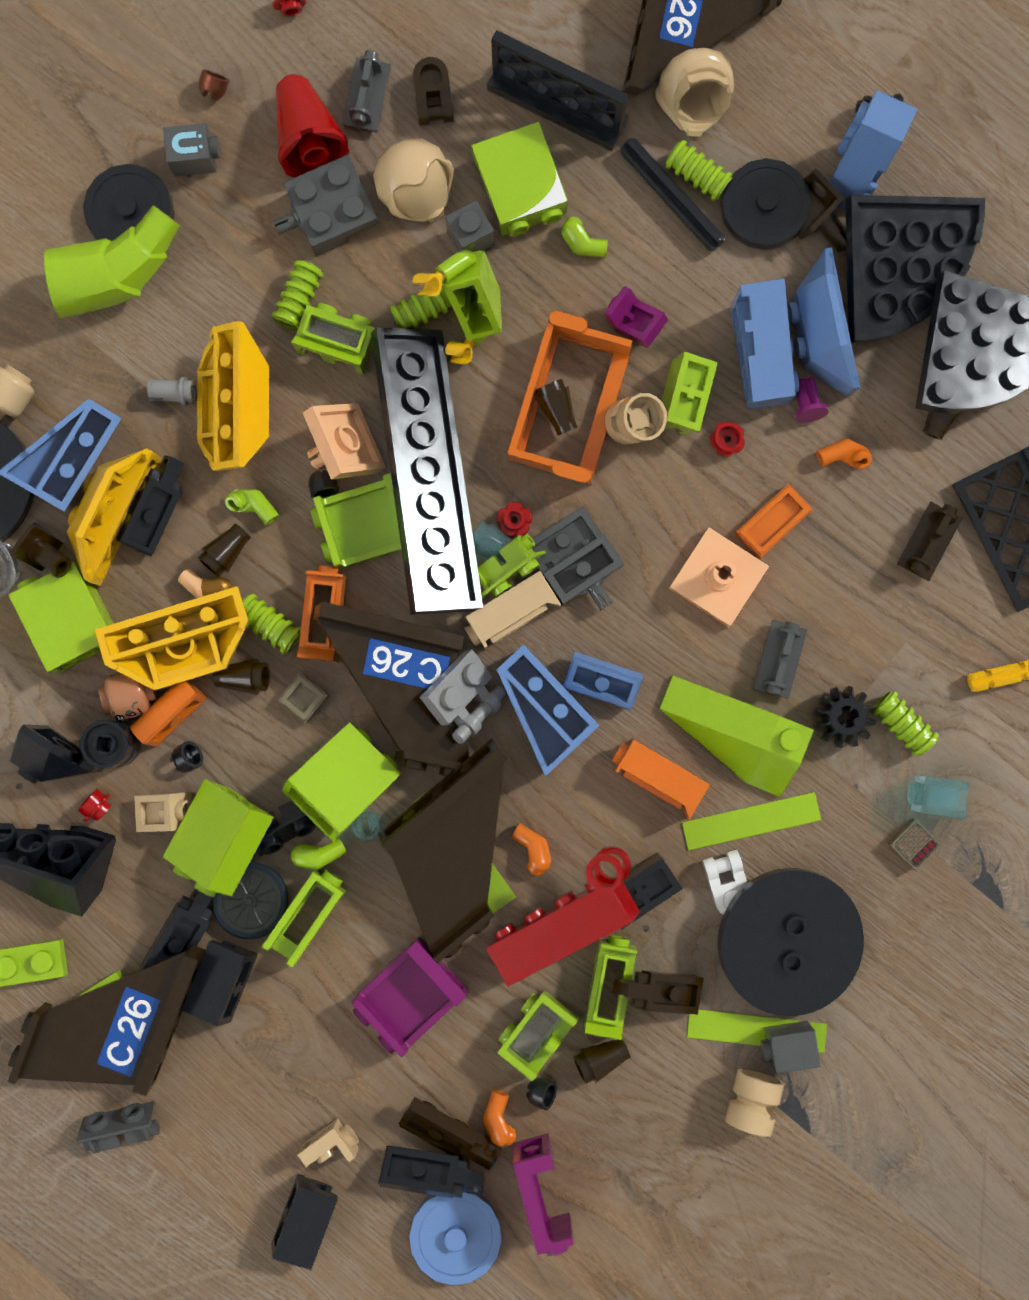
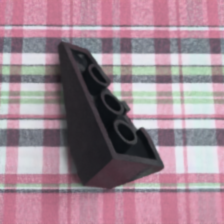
M0 823V880L50 907L82 917L103 889L116 842L115 835L86 826L71 825L70 830H51L50 825L37 824L36 829H17L12 823Z

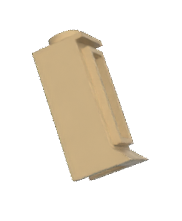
M541 571L485 604L483 608L477 609L466 616L470 625L464 629L474 646L482 643L486 650L488 649L486 643L491 641L494 645L547 612V606L561 609L562 605Z

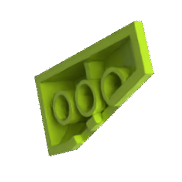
M672 676L659 707L665 715L696 739L742 781L778 797H781L799 768L814 732L813 729L676 676Z

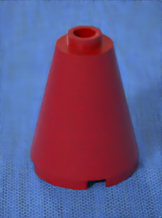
M291 74L285 76L277 84L275 90L278 159L286 175L296 178L345 155H349V147L345 134L309 80L301 75Z

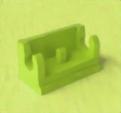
M685 351L672 359L661 400L667 411L665 429H679V434L682 435L700 432L718 362Z

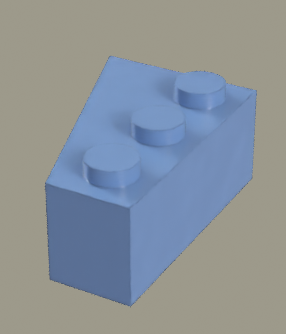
M876 90L870 103L862 101L836 153L842 156L830 180V183L845 199L851 195L873 194L878 185L876 183L882 172L885 173L903 142L918 110L917 108ZM844 199L838 207L846 210V200Z
M785 278L740 285L730 306L747 410L789 404L796 396L795 392L799 391V379L796 370L793 371V343L789 331Z
M87 399L0 470V475L65 512L122 418L93 400Z
M522 645L497 669L545 776L600 726L525 645Z

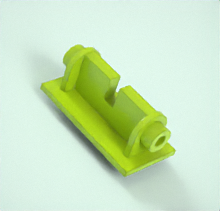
M525 534L523 537L520 535L515 537L514 540L499 551L506 561L504 565H502L496 555H493L477 567L480 588L483 586L485 589L481 593L482 598L490 595L497 598L513 587L510 581L520 574L523 578L540 566L537 560L546 554L545 550L535 553L532 549L535 546V542L528 534Z

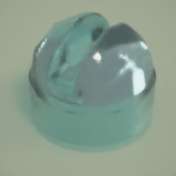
M365 811L352 824V829L357 838L363 841H370L375 839L382 830V821L376 813ZM367 817L371 835L365 836L361 818Z

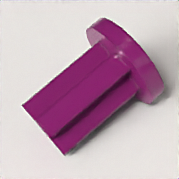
M800 378L799 391L796 392L800 409L795 413L796 420L799 422H812L825 417L828 414V407L826 404L820 403L815 378Z

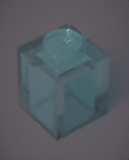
M915 775V782H911L908 789V803L912 804L911 811L965 819L969 782Z

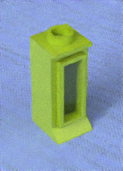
M327 869L323 873H320L318 870L312 872L262 947L267 951L273 948L289 959L286 964L293 968L347 891L340 886L343 880ZM318 887L331 897L303 939L297 944L284 934L315 888Z
M608 935V940L600 939L598 941L583 1022L586 1034L622 1040L628 998L618 994L614 1019L600 1017L597 1014L608 958L624 961L621 978L632 980L637 949L635 945L629 944V938Z

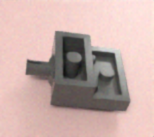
M345 155L284 182V187L291 200L292 213L275 221L273 220L279 236L299 226L300 230L307 236L315 256L347 243L346 237L379 223L349 155Z
M584 506L533 538L535 546L532 547L533 551L536 553L545 550L546 552L545 555L537 560L540 564L537 569L541 571L562 606L576 597L587 595L588 593L600 611L613 603L601 585L608 576L622 568L624 563L605 534L601 533Z

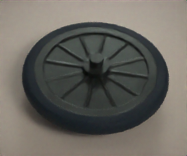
M250 862L232 896L216 893L212 898V910L219 925L229 934L241 939H258L269 935L288 909V891L283 879L275 870L262 863Z

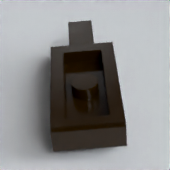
M642 970V972L635 971L634 980L614 978L612 993L631 998L630 1006L644 1011L698 1015L704 978L688 974Z
M416 1097L412 1099L398 1123L401 1128L445 1153L459 1156L461 1161L464 1158H468L487 1170L493 1167L502 1148L492 1143L488 1135L483 1136L469 1128L465 1122L449 1117L437 1110L432 1103L421 1101Z

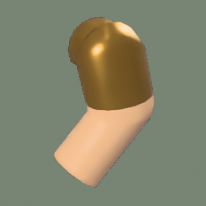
M192 569L184 570L178 578V582L196 598L234 587L232 581L228 578L212 577L202 579Z

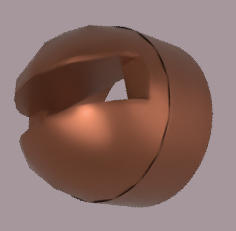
M202 69L199 78L201 94L206 97L209 91H211V100L221 99L227 91L229 79L216 72Z

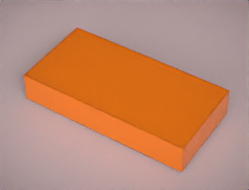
M788 483L735 534L760 559L813 509Z

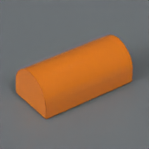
M190 680L173 685L149 707L146 713L141 715L130 726V729L142 744L157 747L207 697Z

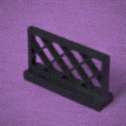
M496 30L491 39L493 73L487 83V90L599 146L613 151L628 122L629 115L625 114L628 94Z
M1029 446L952 484L1017 612L1029 607V598L1022 601L1016 590L1020 575L1029 577V572L1022 570L1029 552V535L1025 544L1007 539L1006 535L1012 519L1029 524V518L1014 514L1020 496L1029 497V491L1023 490L1025 482L1029 488ZM1013 462H1016L1022 474L1018 488L998 482L1002 468ZM995 472L993 480L983 478ZM975 481L991 485L984 504L971 501L964 486ZM996 487L1015 493L1009 512L989 506ZM974 507L982 509L980 517ZM987 511L1007 517L1001 536L986 532L983 522ZM990 539L998 541L996 549ZM1004 543L1023 549L1017 569L1002 563L999 555ZM1007 571L1015 573L1012 581Z

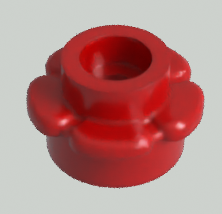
M275 0L272 6L275 10H280L283 16H295L302 12V7L306 5V0Z
M721 422L715 426V431L711 433L710 444L712 448L717 449L719 455L730 457L733 453H739L745 445L744 431L738 424ZM729 436L731 441L725 442L724 437Z
M511 502L506 505V508L499 510L497 523L500 524V531L505 536H523L530 529L529 523L532 522V514L528 508H523L521 503ZM517 517L518 521L516 523H512L511 518Z
M96 788L81 804L77 811L85 817L83 819L84 822L89 821L90 818L97 822L111 807V804L107 802L110 797L109 793L104 794Z

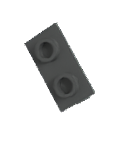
M367 50L364 56L356 57L343 120V126L378 132L391 64L380 62L378 59L379 54L374 51Z
M772 620L754 690L789 699L807 629L800 628V625L796 623H782Z
M155 1101L143 1104L134 1103L125 1108L108 1112L100 1111L83 1117L76 1140L77 1144L83 1143L85 1151L91 1150L92 1153H98L120 1147L121 1139L119 1135L121 1134L124 1135L127 1145L153 1140V1136L159 1135L160 1132L158 1121L152 1120Z

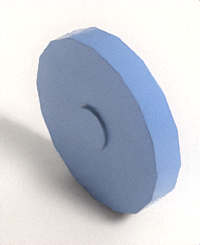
M463 1191L462 1198H447L435 1195L425 1198L414 1213L409 1233L411 1253L420 1270L434 1281L452 1286L471 1283L486 1274L498 1257L502 1241L499 1216L490 1201L479 1193Z

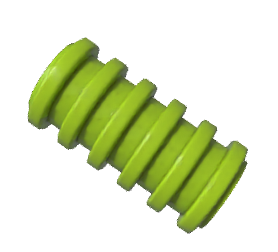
M686 140L679 141L666 160V168L668 170L671 168L675 169V175L679 176L682 174L685 176L684 181H692L695 189L698 187L702 188V194L706 195L709 193L712 195V201L718 200L723 195L725 187L733 179V173L730 171L727 174L723 172V166L719 165L716 167L713 159L706 160L703 152L700 154L696 153V147L692 146L689 148Z
M304 260L294 261L293 267L295 270L289 273L291 280L285 282L286 291H281L280 294L282 301H277L276 308L278 310L277 312H272L271 315L276 323L295 331L299 328L306 305L311 306L309 300L315 298L313 291L317 290L320 286L317 281L323 279L324 276L320 268Z
M442 282L439 295L416 296L413 293L410 295V300H400L401 304L397 307L395 304L391 305L390 312L398 328L409 329L413 327L417 329L419 328V323L427 324L429 322L428 318L433 317L436 319L438 318V313H448V308L452 305Z
M256 594L245 597L243 603L249 620L246 628L252 627L255 635L262 634V640L265 642L270 640L272 647H280V653L283 655L291 652L300 640L301 627L297 626L295 628L292 620H284L285 615L282 613L276 614L274 607H266L267 603L264 600L258 601Z
M890 691L874 705L875 710L871 713L874 716L879 715L881 717L879 721L882 724L887 723L889 725L887 729L890 732L895 731L897 733L896 738L898 740L903 739L905 741L904 746L906 748L911 747L914 756H921L934 746L939 734L936 731L931 732V726L928 723L923 724V718L920 715L915 716L913 714L915 710L912 707L907 708L905 706L906 701L904 699L899 700L896 691Z

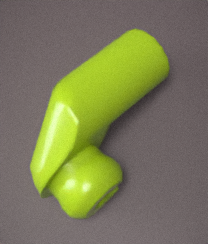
M569 217L564 221V225L561 228L562 237L574 254L606 258L608 240L590 238L578 217Z
M236 489L225 498V505L228 510L232 512H255L265 526L270 525L280 516L262 492L256 489Z
M338 838L334 842L331 841L322 847L303 843L296 845L292 849L291 861L297 867L318 870L344 856L346 849Z

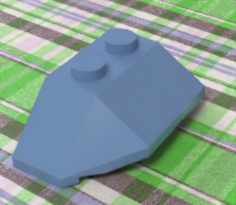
M830 247L824 249L792 296L790 303L787 304L788 320L791 325L795 324L797 337L794 338V351L797 359H802L804 370L847 397L852 396L860 388V382L835 267L833 249Z

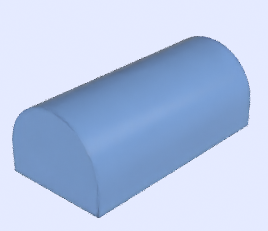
M574 651L563 687L632 710L643 680V674Z

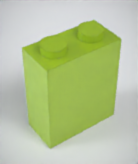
M72 561L69 572L63 577L56 578L50 573L39 579L38 577H31L20 582L17 585L18 590L8 594L48 673L60 674L100 653L95 629L114 624L94 584L83 579L79 565L75 561Z
M349 722L286 781L282 791L334 842L395 783L401 773L397 770L395 761L389 755L381 754L372 745L371 738L364 730L355 728Z
M204 779L163 858L175 866L173 868L174 873L185 879L196 881L194 887L198 891L214 897L216 893L232 896L274 817L231 788Z

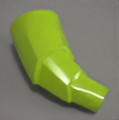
M153 205L136 227L131 226L113 241L105 238L45 249L44 268L52 304L59 318L83 315L140 297L141 289L166 260V251L181 225Z

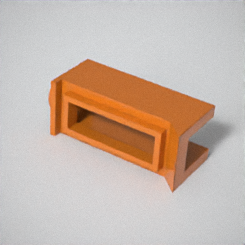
M318 565L316 571L306 570L307 578L297 658L338 663L339 655L328 637L326 638V644L311 642L317 586H331L330 603L344 607L347 578L343 574H338L339 568Z
M631 739L628 745L622 742L611 760L616 763L613 771L619 773L620 769L624 770L621 774L623 777L677 809L682 807L685 819L690 820L710 786L707 782L634 739Z

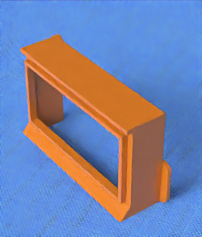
M553 311L549 315L507 455L509 462H516L548 471L556 476L586 483L591 486L607 434L605 416L608 408L617 401L631 355L632 340L587 328L588 324L584 318L560 311ZM559 339L613 354L580 466L525 452L539 408L536 402L538 395L535 390L546 385Z

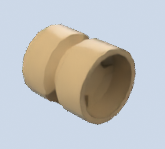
M639 393L614 402L608 408L605 416V427L609 436L615 442L622 445L650 441L659 437L667 423V411L663 402L657 396L650 393Z
M738 1069L733 1086V1091L737 1094V1098L729 1102L725 1118L726 1123L750 1134L764 1137L772 1136L777 1118L773 1107L780 1104L785 1083L762 1072Z

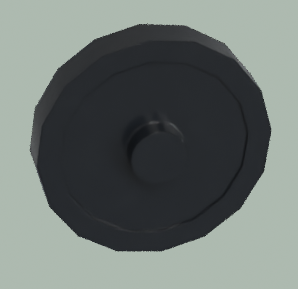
M768 158L748 162L736 170L732 175L733 179L730 180L724 189L721 203L723 221L732 236L748 247L762 250L782 247L796 238L808 219L811 205L808 184L799 171L784 161Z
M132 164L113 166L96 176L86 191L83 204L86 225L96 240L106 238L113 241L131 226L136 227L153 205L172 219L175 214L172 196L162 180L147 168Z

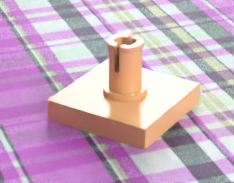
M358 403L311 406L303 412L317 445L307 452L308 459L318 455L317 458L310 461L311 465L317 470H322L326 467L331 480L377 474L386 468Z
M708 528L668 589L727 627H730L769 566L713 529Z

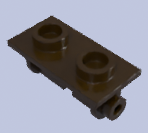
M930 502L897 565L930 581L963 519L956 515L958 510L949 504H944L942 508Z

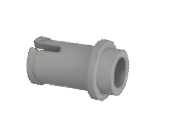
M181 377L180 380L149 379L147 394L150 402L169 401L187 405L188 402L195 401L196 387L194 381L188 380L187 377Z

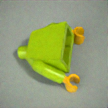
M462 250L435 268L434 274L417 273L413 277V284H424V288L418 293V296H437L441 292L442 282L444 283V290L466 338L463 343L450 341L447 344L445 353L453 356L450 362L461 365L468 364L473 356V347H478L487 336L502 332L500 288L484 251L472 252Z

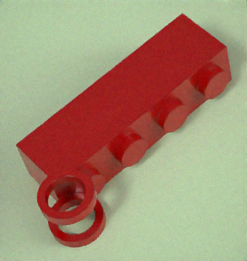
M615 846L601 849L587 864L585 871L587 883L584 884L586 890L577 895L574 894L573 890L568 891L553 901L555 906L547 911H544L541 906L523 917L525 922L517 927L509 923L493 933L495 939L486 947V950L507 987L634 921L640 910L623 883L631 870L630 858L625 851ZM610 854H615V855H617L618 857H620L621 860H622V862H623V864H624V868H623L621 862H620L615 856L610 855ZM600 861L611 863L616 869L617 877H609L604 874L600 867Z

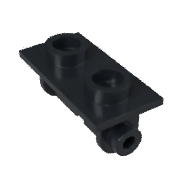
M289 801L278 807L283 817L282 820L277 821L272 811L268 813L274 818L256 853L260 856L273 854L279 851L284 843L291 839L312 833L316 825L292 801Z

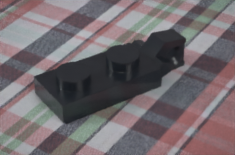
M164 455L157 470L150 469L115 541L150 557L153 555L182 494L179 491L182 483L177 481V477L184 465L183 462Z
M196 888L191 893L190 898L183 895L179 903L175 904L143 959L140 969L186 951L192 945L197 946L211 922L210 916L213 910L208 905L213 897L198 891Z
M388 1145L386 1146L379 1185L385 1188L447 1198H462L463 1191L482 1194L485 1176L484 1172L467 1169L468 1162L459 1160V1156Z

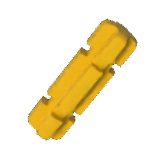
M1029 660L1021 661L1019 664L1012 663L987 669L986 672L983 670L967 675L969 688L972 692L988 690L989 687L996 688L1022 682V679L1024 681L1029 680Z

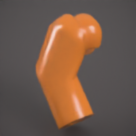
M519 823L511 839L527 848L529 857L527 870L534 876H541L551 866L552 859L548 842L541 835Z

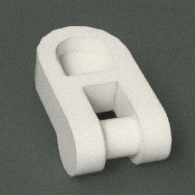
M737 849L726 852V857L714 860L713 857L702 860L714 904L723 915L733 897L747 884L742 860ZM731 870L733 880L721 883L719 874Z

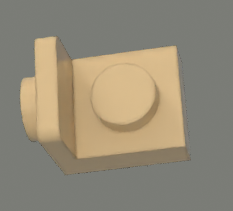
M192 792L134 796L136 832L177 830L193 801Z
M337 1118L301 1145L297 1156L305 1167L315 1160L318 1164H321L336 1152L335 1145H337L347 1161L351 1162L356 1158L359 1140L354 1130L348 1124L343 1126Z

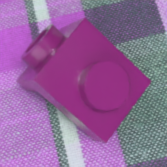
M626 286L611 300L605 312L606 318L616 333L647 349L668 321L664 312L636 299L633 291Z

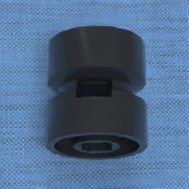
M110 720L97 721L90 724L83 732L80 739V750L84 759L92 766L98 768L124 767L131 764L138 757L141 742L131 731V724Z

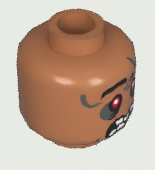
M121 673L107 676L104 686L99 687L100 700L105 715L111 714L117 721L140 717L149 709L150 701L156 700L155 690Z

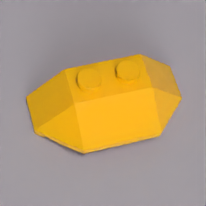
M235 321L212 327L209 335L211 339L204 349L197 370V442L204 456L209 460L211 469L214 471L244 467L269 438V365L244 322Z
M146 448L99 465L95 473H91L86 479L83 488L85 494L80 505H76L72 509L68 517L69 528L67 530L71 546L85 581L98 586L102 585L121 545L120 542L115 540L146 475L148 476L151 468L157 470L162 459L155 452Z
M236 586L95 629V634L104 665L157 691L227 669L249 620L239 587Z

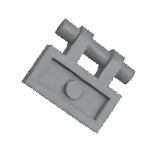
M473 649L463 651L423 693L420 699L440 725H449L452 721L456 723L458 728L452 733V737L457 743L463 744L469 737H474L481 730V723L489 715H494L501 708V701L506 697L507 693L501 686H495L491 692H488L485 685L493 676ZM473 699L478 706L469 714L465 707Z

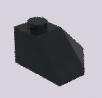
M23 724L18 731L10 762L19 767L18 774L32 783L101 772L104 769L90 765L84 759L80 747L48 725Z

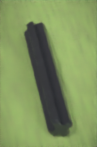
M630 138L620 149V154L708 251L712 252L718 249L725 240L724 235L636 139Z

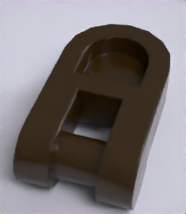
M436 57L421 59L413 69L419 126L430 125V121L443 119L444 123L454 122L449 75L446 65ZM441 97L440 105L427 106V98Z

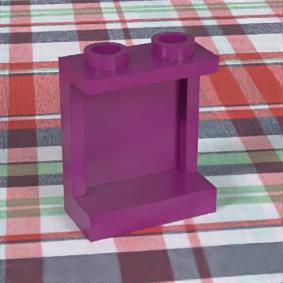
M418 937L362 989L351 1003L355 1007L353 1013L357 1019L366 1027L371 1024L380 1034L378 1040L389 1053L393 1054L396 1052L400 1057H403L408 1052V1049L444 1014L467 997L468 989L442 961L437 964L433 960L427 944Z
M549 1133L514 1142L513 1166L537 1255L546 1253L548 1256L562 1254L568 1250L569 1246L574 1245L570 1213L554 1217L547 1215L537 1177L538 1173L554 1169L553 1150Z

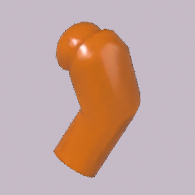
M842 439L816 451L817 459L822 467L840 460L853 468L862 470L868 468L872 463V455L869 450L851 439Z
M492 1089L483 1115V1124L492 1143L499 1147L504 1145L511 1146L516 1140V1130L507 1125L503 1117L509 1095L501 1090Z

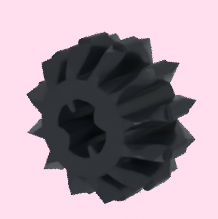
M838 687L830 689L831 699L825 695H821L818 698L825 708L813 709V715L822 716V721L816 722L813 726L816 730L827 729L821 738L824 742H828L834 737L835 747L842 748L846 741L851 747L858 746L857 735L863 739L870 737L869 731L864 728V725L874 726L876 724L875 719L867 718L866 713L874 711L875 707L873 704L862 705L867 697L864 692L854 697L853 687H845L843 693H841ZM842 711H849L851 717L846 719V723L838 722L837 717L842 715Z

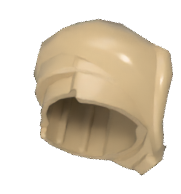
M709 48L688 49L675 56L661 73L659 86L655 89L656 100L680 130L685 131L686 136L701 137L702 133L716 124L729 108L735 86L730 62L719 51Z
M403 139L389 146L377 159L373 178L378 199L389 208L392 215L398 218L417 222L429 220L432 223L444 214L443 209L448 202L454 168L451 161L445 159L438 146L424 139Z

